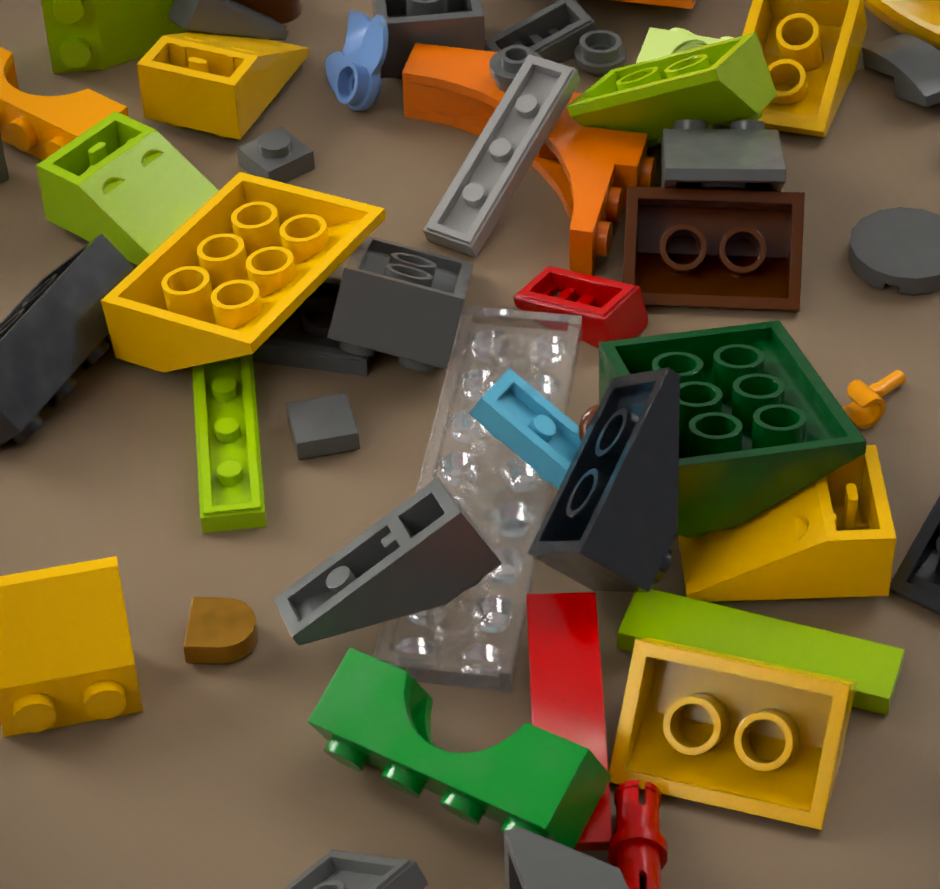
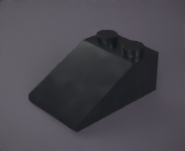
M663 368L612 378L527 554L592 591L649 592L651 586L656 585L664 577L672 560V551L669 548L678 531L679 373L670 368Z

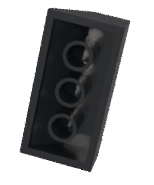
M102 233L44 276L0 322V446L10 439L17 445L27 440L44 423L45 418L39 411L45 404L48 403L51 407L55 406L78 384V381L72 375L79 366L84 370L88 369L110 347V344L104 339L108 335L109 330L101 300L135 268Z

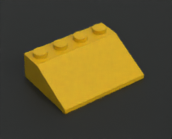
M239 172L101 300L115 358L165 373L253 354L386 219L385 208Z

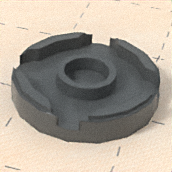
M897 207L878 210L861 218L851 230L848 260L855 274L871 286L884 290L885 283L891 286H899V293L905 295H919L940 290V215L923 209Z

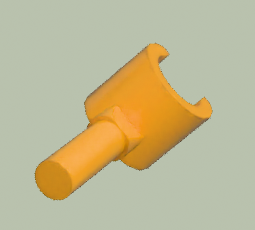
M896 370L869 386L859 379L849 383L846 392L853 402L843 406V409L858 428L862 430L868 429L882 418L886 410V403L882 397L905 383V374L901 370Z

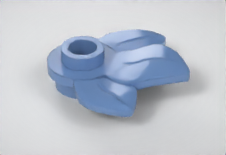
M350 10L343 51L331 53L325 59L330 88L335 92L338 101L346 104L353 111L363 112L368 110L381 92L382 80L379 71L386 58L389 37L388 26L383 15L377 14L371 19L362 12Z

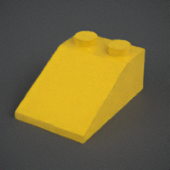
M752 0L742 36L757 33L777 96L761 110L762 117L757 120L765 123V129L818 137L826 136L856 71L867 30L864 0Z

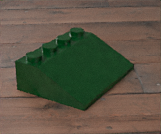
M780 320L599 342V403L614 377L663 368H670L680 374L678 531L675 536L700 537L710 531L735 528L866 453V440Z

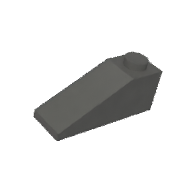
M437 477L275 597L273 601L292 639L300 646L446 605L465 590L477 585L484 576L502 563L476 523L440 478Z

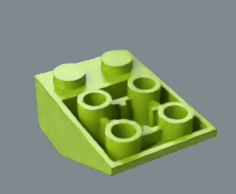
M116 111L36 165L46 220L88 241H92L102 233L128 261L136 265L141 264L219 191L156 129Z

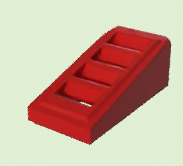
M546 267L513 297L516 308L596 348H599V342L635 338L648 324V316L639 286L557 267ZM558 291L561 292L557 297H553Z

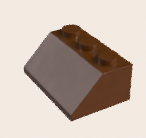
M627 186L623 283L636 285L641 288L645 306L799 312L805 192Z

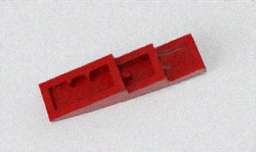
M595 592L526 594L531 724L588 748L608 771ZM609 783L574 847L576 851L608 850L609 840L612 837Z

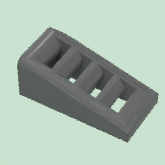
M175 0L168 16L170 21L190 32L270 40H285L289 32L286 26L271 17L232 0Z
M559 0L485 41V51L500 52L505 47L511 45H532L529 48L538 53L542 58L561 63L574 59V51L580 44L582 35L597 30L595 21L575 0Z

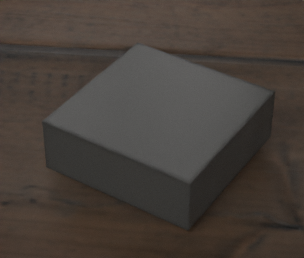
M347 392L286 403L287 420L298 460L360 449L359 432Z

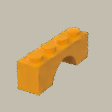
M0 47V133L3 141L15 146L19 150L44 160L116 111L129 117L126 106L90 89L60 96H38L20 91L13 53Z

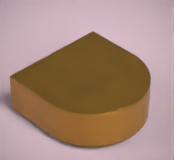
M192 597L183 646L186 663L226 664L238 661L252 652L257 644L258 632L255 613L248 604L234 598Z

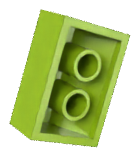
M755 32L612 69L571 102L567 109L570 117L581 126L648 134V148L661 143L663 129H674V121L703 120L708 122V129H712V125L727 121L730 124L738 120H758L762 117L761 110L777 96L757 33Z

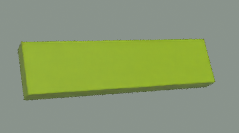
M253 354L193 366L202 533L267 527Z
M650 589L649 592L634 593L617 635V649L632 653L635 639L654 638L857 681L852 707L884 715L888 714L902 669L905 649L655 589Z

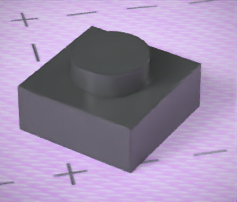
M283 127L265 132L260 137L237 147L239 166L254 176L286 183L315 169L313 150Z

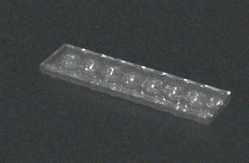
M463 306L415 494L439 477L479 527L502 564L484 576L477 585L465 590L446 605L382 622L373 657L407 671L417 683L512 692L527 616L526 594H531L538 559L527 553L547 514L552 484L542 479L524 460L504 443L494 438L469 413L481 397L511 368L566 415L582 338L583 316Z

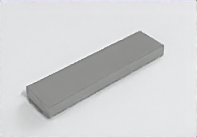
M528 54L423 229L427 241L475 258L478 256L580 83V76L576 68Z

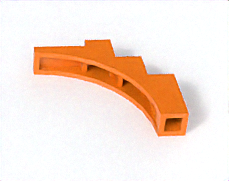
M415 43L402 71L404 117L445 124L480 136L506 93L497 88L495 80L489 72L490 59L498 52ZM574 92L532 162L531 167L537 170L558 194L570 219L569 270L593 276L599 256L608 257L613 234V224L610 221L619 222L622 210L626 211L627 186L653 187L656 174V158L647 157L648 134L581 126L572 119L567 106L582 94Z

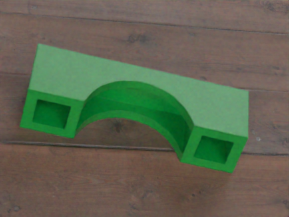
M351 647L349 648L307 721L328 741L324 751L343 765L360 772L366 762L384 770L381 774L383 780L410 796L419 798L423 789L433 792L442 797L439 804L443 808L469 823L479 825L482 817L485 816L503 824L500 829L503 835L504 830L521 827L574 849L612 777L588 748L526 722L504 741L481 751L455 753L439 749L434 744L431 732L433 698L407 671Z

